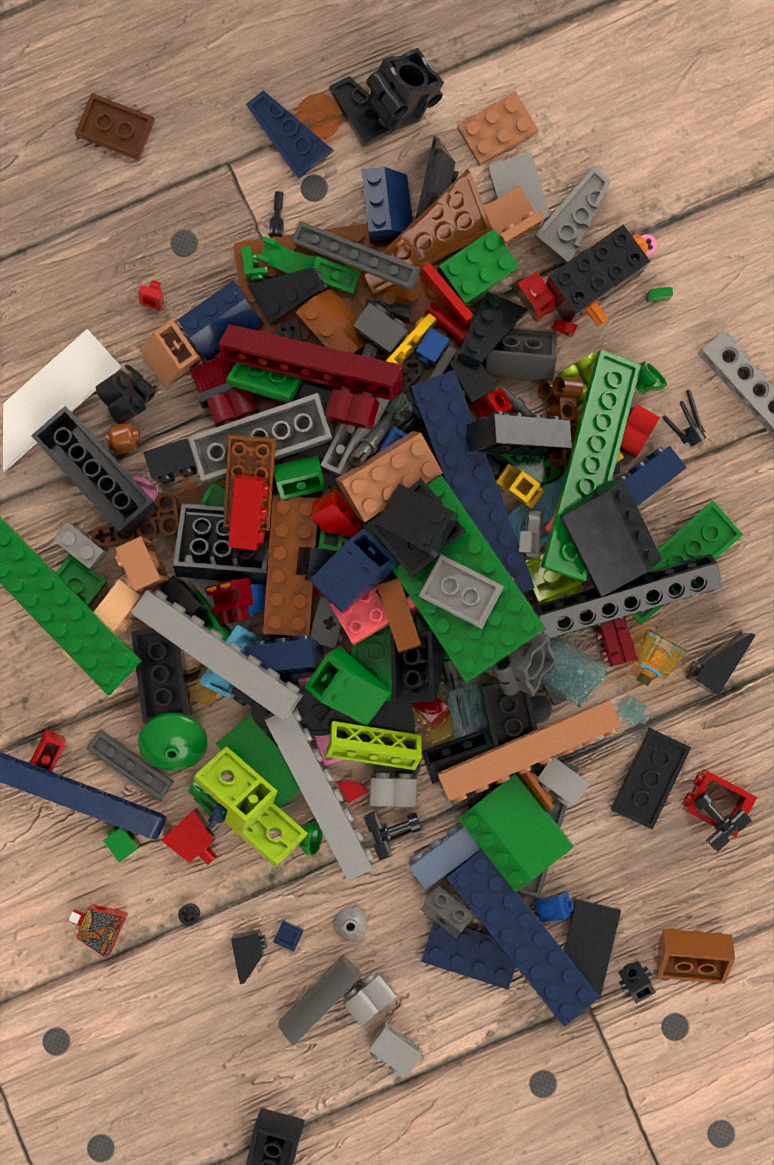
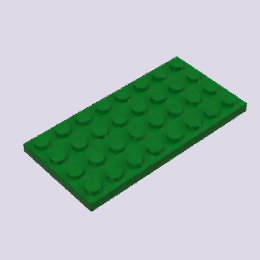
M440 475L427 485L448 509L454 511L459 516L458 522L467 531L441 555L503 585L504 588L484 627L480 629L419 597L438 558L414 578L407 573L398 561L395 563L393 572L400 579L401 584L465 682L469 683L546 630V627L449 484ZM368 526L366 530L392 555V553L378 538L374 531Z

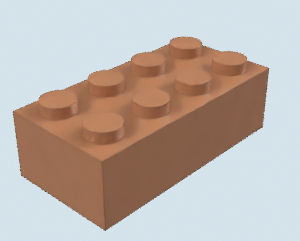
M412 431L365 460L360 467L355 466L335 480L356 517L366 522L384 510L398 484L410 488L420 478L425 483H428L443 472L422 434Z

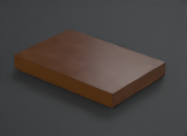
M91 93L75 135L80 139L139 161L155 118Z

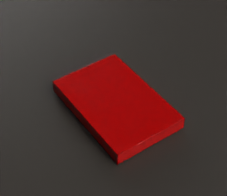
M427 263L422 267L421 279L454 319L467 329L471 325L473 314L430 263Z

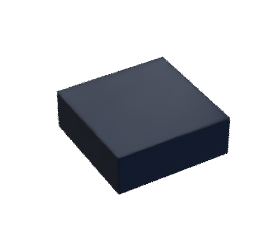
M283 920L274 943L294 952L304 929Z

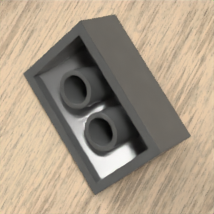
M521 329L510 330L501 343H498L486 358L485 370L487 374L493 377L503 376L516 379L553 381L557 360L556 333Z

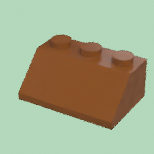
M332 288L314 296L296 311L297 318L323 347L358 355L364 350L366 344L372 343L355 331L353 324L358 319L357 316Z
M663 929L659 941L657 978L725 984L735 961L732 935L720 932L706 933L697 930Z

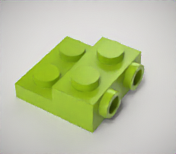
M541 554L540 558H531L525 561L535 587L531 590L538 605L582 591L579 580L541 568L544 554Z

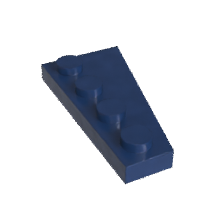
M264 90L246 104L297 178L303 177L334 152L330 146Z

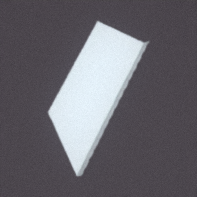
M88 329L3 403V473L37 443L31 437L33 433L65 405L72 412L96 391L95 386L122 368Z

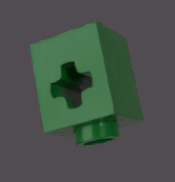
M118 826L106 832L108 837L103 840L118 862H121L142 846L131 831Z

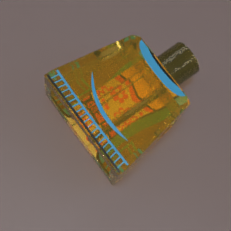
M645 629L636 653L638 659L633 662V664L642 668L636 680L648 687L654 675L660 679H666L688 650L650 629Z

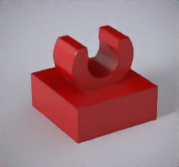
M152 280L149 287L141 284L138 291L139 304L161 311L164 304L163 291L159 288L161 283Z

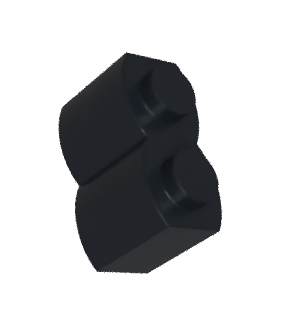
M122 370L95 386L98 396L108 406L109 413L117 424L125 423L146 410L142 397L134 390L131 379Z

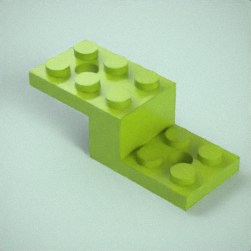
M227 746L194 775L193 780L228 810L224 822L275 868L306 838L308 833L274 804L278 791ZM230 774L233 780L225 782L221 779V775ZM270 831H277L281 838L274 840L270 838L268 833Z

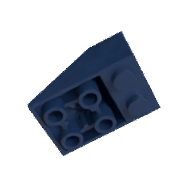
M362 529L324 564L310 579V582L343 613L391 575L397 560L368 531Z

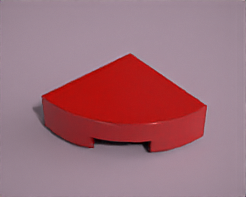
M556 320L551 329L572 337L578 325Z
M344 780L337 783L348 803L368 793L367 788L356 781Z

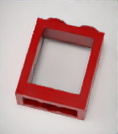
M703 769L702 773L698 772L693 781L695 786L691 793L688 792L682 803L684 805L683 810L715 826L716 822L695 810L696 807L692 803L698 795L705 791L710 780L741 795L730 818L739 809L748 815L757 797ZM736 830L731 836L736 838L739 831Z

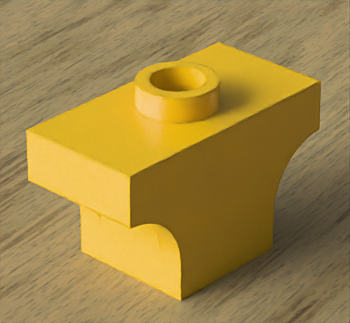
M510 464L504 467L495 480L499 487L529 509L534 507L545 491L540 487V483L524 471H520Z

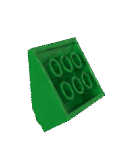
M517 773L492 790L458 818L515 892L535 879L574 847Z

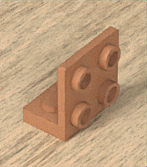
M521 187L513 189L484 207L492 229L496 231L506 247L543 226L545 220L541 210L537 213L535 212Z

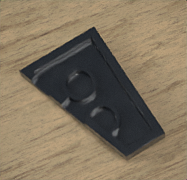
M350 76L330 85L329 91L363 147L395 131L386 127L367 100L369 93Z
M310 267L247 285L270 324L276 323L327 288L316 267Z

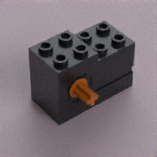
M623 224L549 275L546 285L553 293L555 309L564 321L575 323L587 313L597 327L609 320L599 305L639 277L651 262L646 256L648 245L641 235L635 234L632 236Z

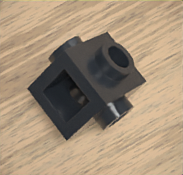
M639 961L629 963L622 970L618 971L622 978L619 981L621 988L625 994L630 992L636 1004L656 993L650 981L654 979L647 966L642 968Z

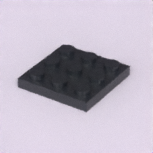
M422 478L409 488L445 506ZM380 513L368 524L369 527L412 578L416 577L436 558L377 526L376 522L382 514ZM458 521L437 558L467 532Z

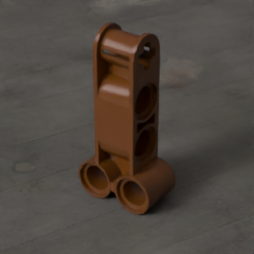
M557 377L554 381H542L538 387V396L542 401H546L547 417L559 416L560 420H570L571 443L573 446L578 427L576 398L580 397L583 392V383L580 378ZM572 448L549 455L552 467L561 469L568 465L569 459L567 457H570Z

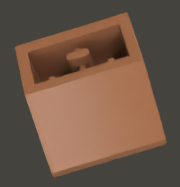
M173 319L153 332L139 349L164 387L192 369L194 364L201 361Z

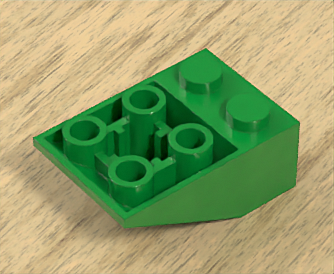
M341 647L325 656L305 686L321 703L366 726L369 725L392 693Z

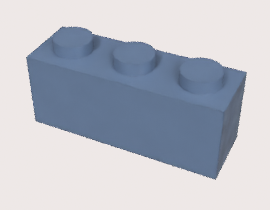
M458 824L454 825L447 831L448 835L442 840L440 838L435 839L428 845L430 849L424 853L420 851L410 859L409 868L425 890L481 849L463 824L461 826Z

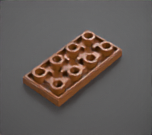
M229 434L223 527L230 528L234 479L238 474L266 478V484L269 485L268 498H264L267 517L265 522L262 521L261 530L270 531L276 438Z

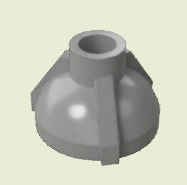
M358 906L346 907L337 914L335 924L333 925L334 930H337L339 935L345 939L362 938L365 935L367 918ZM348 923H353L355 925V928L349 930L346 927V925Z

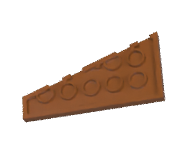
M467 169L382 253L422 269L427 263L431 264L491 231L492 227L471 172ZM362 271L372 294L393 284Z

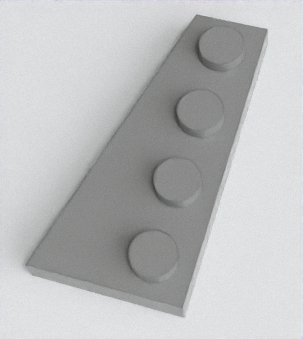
M593 167L534 237L565 263L572 260L611 180L597 168Z

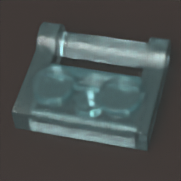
M480 683L444 692L445 699H448L454 730H452L454 738L489 728ZM456 697H458V700H459V704H460V709H461V714H462V718H463L464 727L462 726L461 716H460L459 707H458V702H457V698H456Z

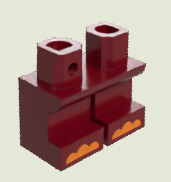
M249 578L231 580L205 587L207 596L212 595L215 606L211 609V614L218 613L220 625L250 619L247 607L254 605Z

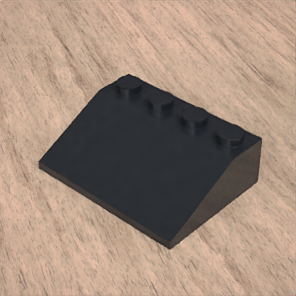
M624 479L604 482L560 516L599 597L643 575L662 560Z
M182 503L173 562L175 577L220 581L249 578L250 583L267 584L270 531H265L264 543L260 544L257 550L228 547L230 528L223 527L224 507Z

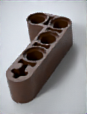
M168 492L160 493L155 499V503L160 508L156 511L157 517H151L146 520L127 539H124L112 524L96 527L91 533V539L100 547H113L123 545L140 536L150 540L177 536L181 512L178 498ZM170 497L172 505L169 509H164L162 502L165 498ZM169 520H174L176 527L173 531L168 532L166 523ZM151 523L153 532L146 536L144 534V527L146 524ZM104 533L114 534V537H107L104 540H100V536H102Z

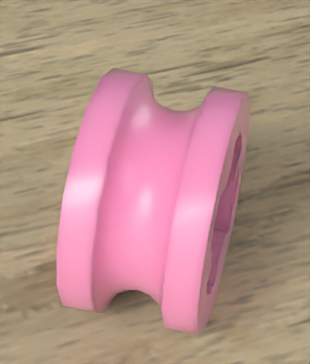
M643 235L644 240L650 243L649 248L651 250L647 249L646 255L649 257L656 250L657 242L653 236Z

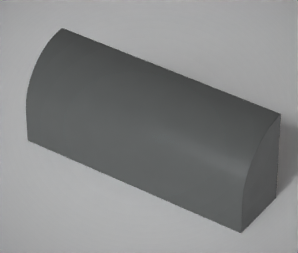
M344 954L280 1018L279 1028L293 1046L359 980L360 970Z

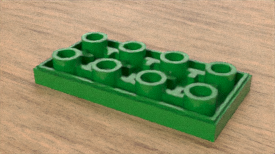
M252 714L216 742L221 751L227 746L278 791L274 800V804L277 807L281 808L301 792L279 747L267 732L255 723Z

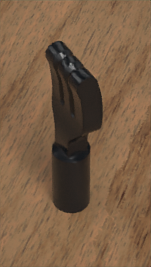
M280 191L275 192L273 208L275 212L274 216L270 219L269 236L282 237L284 221L281 218L284 193Z

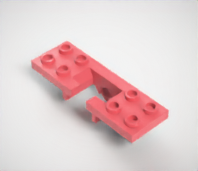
M378 586L374 587L343 613L332 603L330 604L353 645L389 624ZM410 596L406 599L413 616L419 610Z

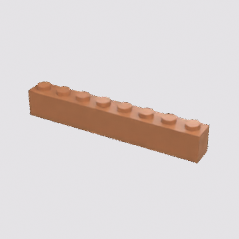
M605 699L437 774L449 801L459 802L468 797L467 793L474 790L476 793L488 789V784L497 781L500 784L509 780V775L515 772L523 774L532 769L531 765L538 762L540 765L552 761V756L561 753L562 756L574 751L575 746L579 744L583 746L592 744L596 741L595 737L602 734L604 737L610 736L617 732L616 728L620 727L621 724L611 701Z

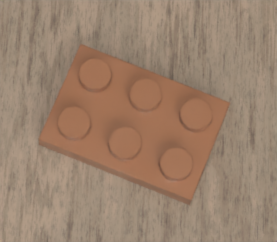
M516 91L457 125L458 131L479 166L538 133L537 126Z

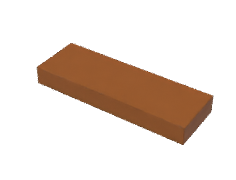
M400 579L377 585L398 652L421 646Z

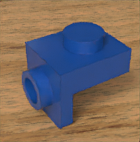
M562 892L556 896L540 897L534 900L540 922L564 920L573 914V902L569 898L568 892Z

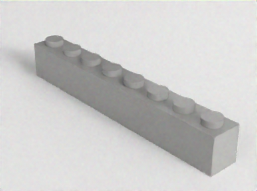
M157 589L155 591H145L131 614L280 719H288L303 696L298 692L300 689L289 681L287 684L279 679L280 675L270 668L268 670L260 666L262 663L260 660L252 655L247 657L241 653L242 648L234 642L229 644L222 639L223 635L213 628L209 630L204 627L205 622L194 615L191 618L184 613L186 609L176 602L173 604L166 600L167 595Z
M294 708L288 719L285 720L280 719L271 712L265 715V722L347 880L350 881L372 870V861L374 860L369 847L364 848L361 842L364 838L360 829H355L351 823L354 821V818L349 808L344 809L341 803L344 799L340 790L333 788L331 784L333 777L328 768H323L321 764L323 758L318 748L313 749L310 743L313 739L307 728L303 729L299 721L302 720L298 709Z

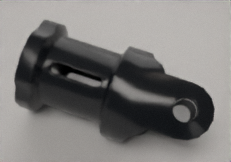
M125 364V368L132 373L131 382L134 390L143 398L144 403H148L157 393L158 387L149 384L143 379L141 373Z

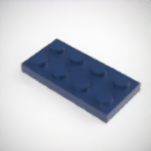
M433 921L421 962L509 990L515 966L488 933L466 926L456 939Z

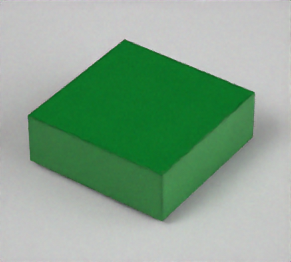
M673 288L650 289L646 294L647 303L670 300L673 296Z

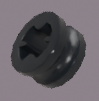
M193 903L184 905L178 913L180 922L187 926L195 924L200 918L199 907ZM192 909V915L195 918L186 919L187 914L184 913V910Z

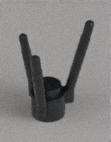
M688 389L686 393L696 423L694 424L684 401H680V406L690 425L684 429L686 434H683L667 416L664 415L662 418L681 438L683 444L688 442L690 447L707 437L704 434L706 431L701 424L691 390Z

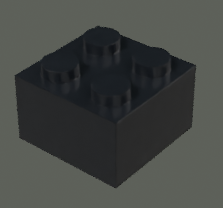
M188 438L143 452L151 478L158 483L162 482V485L175 482V478L179 476L188 478L197 475L198 468Z

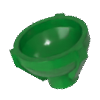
M646 361L640 364L641 368L637 379L638 382L636 383V388L640 393L645 394L649 390L659 391L667 386L666 379L654 366Z
M312 822L301 827L308 834L298 845L308 856H314L320 850L323 832L318 822Z

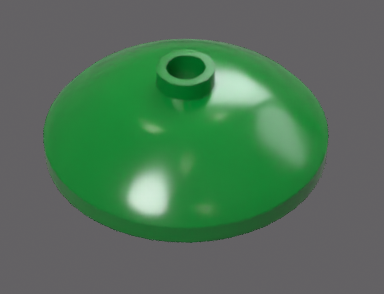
M164 713L151 718L143 725L138 737V747L143 758L151 765L168 771H179L194 766L203 758L207 750L208 740L203 726L194 718L180 713Z

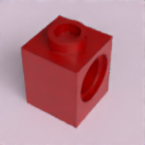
M502 388L486 394L472 404L478 417H489L491 412L496 411L506 413L513 408Z

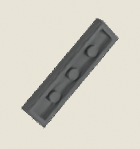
M102 730L98 731L86 748L160 801L175 782Z

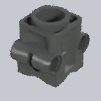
M540 633L485 671L487 674L497 678L500 688L505 695H515L522 691L534 696L540 686L542 676L550 671L557 661L555 653L550 647L549 635Z

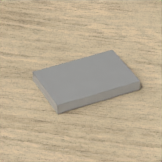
M532 153L488 165V171L497 199L513 189L521 187L535 212L537 213L541 210L545 220L550 218Z
M440 554L419 597L482 629L504 586Z

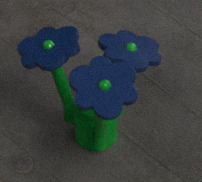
M194 781L189 788V793L195 797L194 800L210 816L208 819L210 824L206 828L211 830L218 823L225 821L228 810L212 799L211 795ZM206 801L215 807L214 812L205 803Z

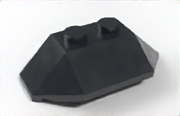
M433 136L415 220L459 175V171H455V160L437 136Z

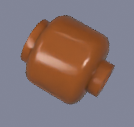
M128 422L112 425L109 432H106L108 448L116 454L134 452L137 449V443L141 442L139 429H134L133 425Z

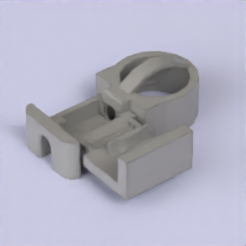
M531 510L526 518L528 531L520 532L519 552H528L526 557L540 558L543 511Z

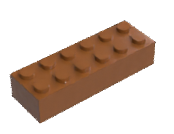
M273 495L263 633L310 636L314 585L310 581L304 580L305 576L296 575L299 547L317 548L318 525L313 522L311 512L313 502L319 498L293 497L281 500L280 496Z

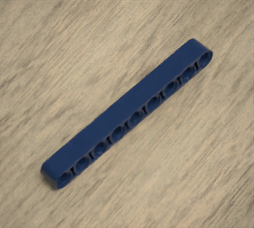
M0 752L1 783L147 838L158 840L167 820L164 814Z

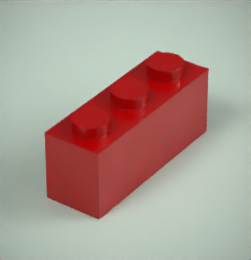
M238 474L235 477L228 547L257 550L260 544L264 543L265 530H261L262 521L265 522L267 517L264 498L267 499L269 495V485L266 484V478Z

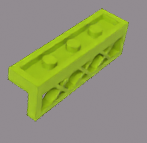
M332 721L326 757L415 770L422 759L421 735ZM337 730L345 731L350 737L347 739L336 738ZM361 733L367 734L372 740L369 743L363 742L358 735ZM383 737L390 738L394 744L392 746L385 745L380 739ZM405 740L415 742V750L408 749L403 742Z

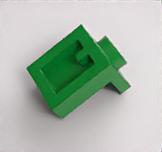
M251 246L242 247L246 280L251 279L252 282L263 281L264 277H269L267 267L254 268L258 267V260L256 259L257 253H252Z

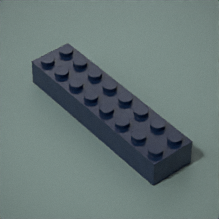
M482 849L444 877L561 1025L564 1027L600 997L520 895L511 888Z

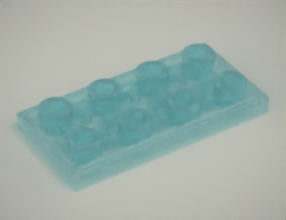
M559 637L550 639V647L555 653L557 661L552 669L542 676L540 681L580 708L607 677L609 671Z

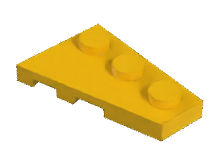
M430 313L425 318L422 316L416 322L413 332L405 337L400 346L391 356H388L386 361L402 365L421 343L429 328L435 326L436 318Z

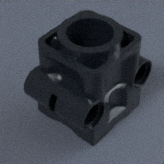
M419 48L409 50L400 56L384 58L379 69L373 72L366 80V84L371 89L367 100L390 130H397L421 121L427 108L435 106L443 97V93L440 90L444 81L438 73L430 68Z

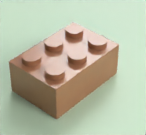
M140 536L115 548L117 551L115 559L120 568L124 567L127 573L124 578L130 589L133 588L134 591L145 592L146 590H153L164 585L170 579L152 540Z

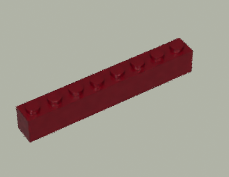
M229 324L219 342L222 360L337 388L344 387L357 393L368 392L375 397L395 401L403 383V365L251 330L241 326Z

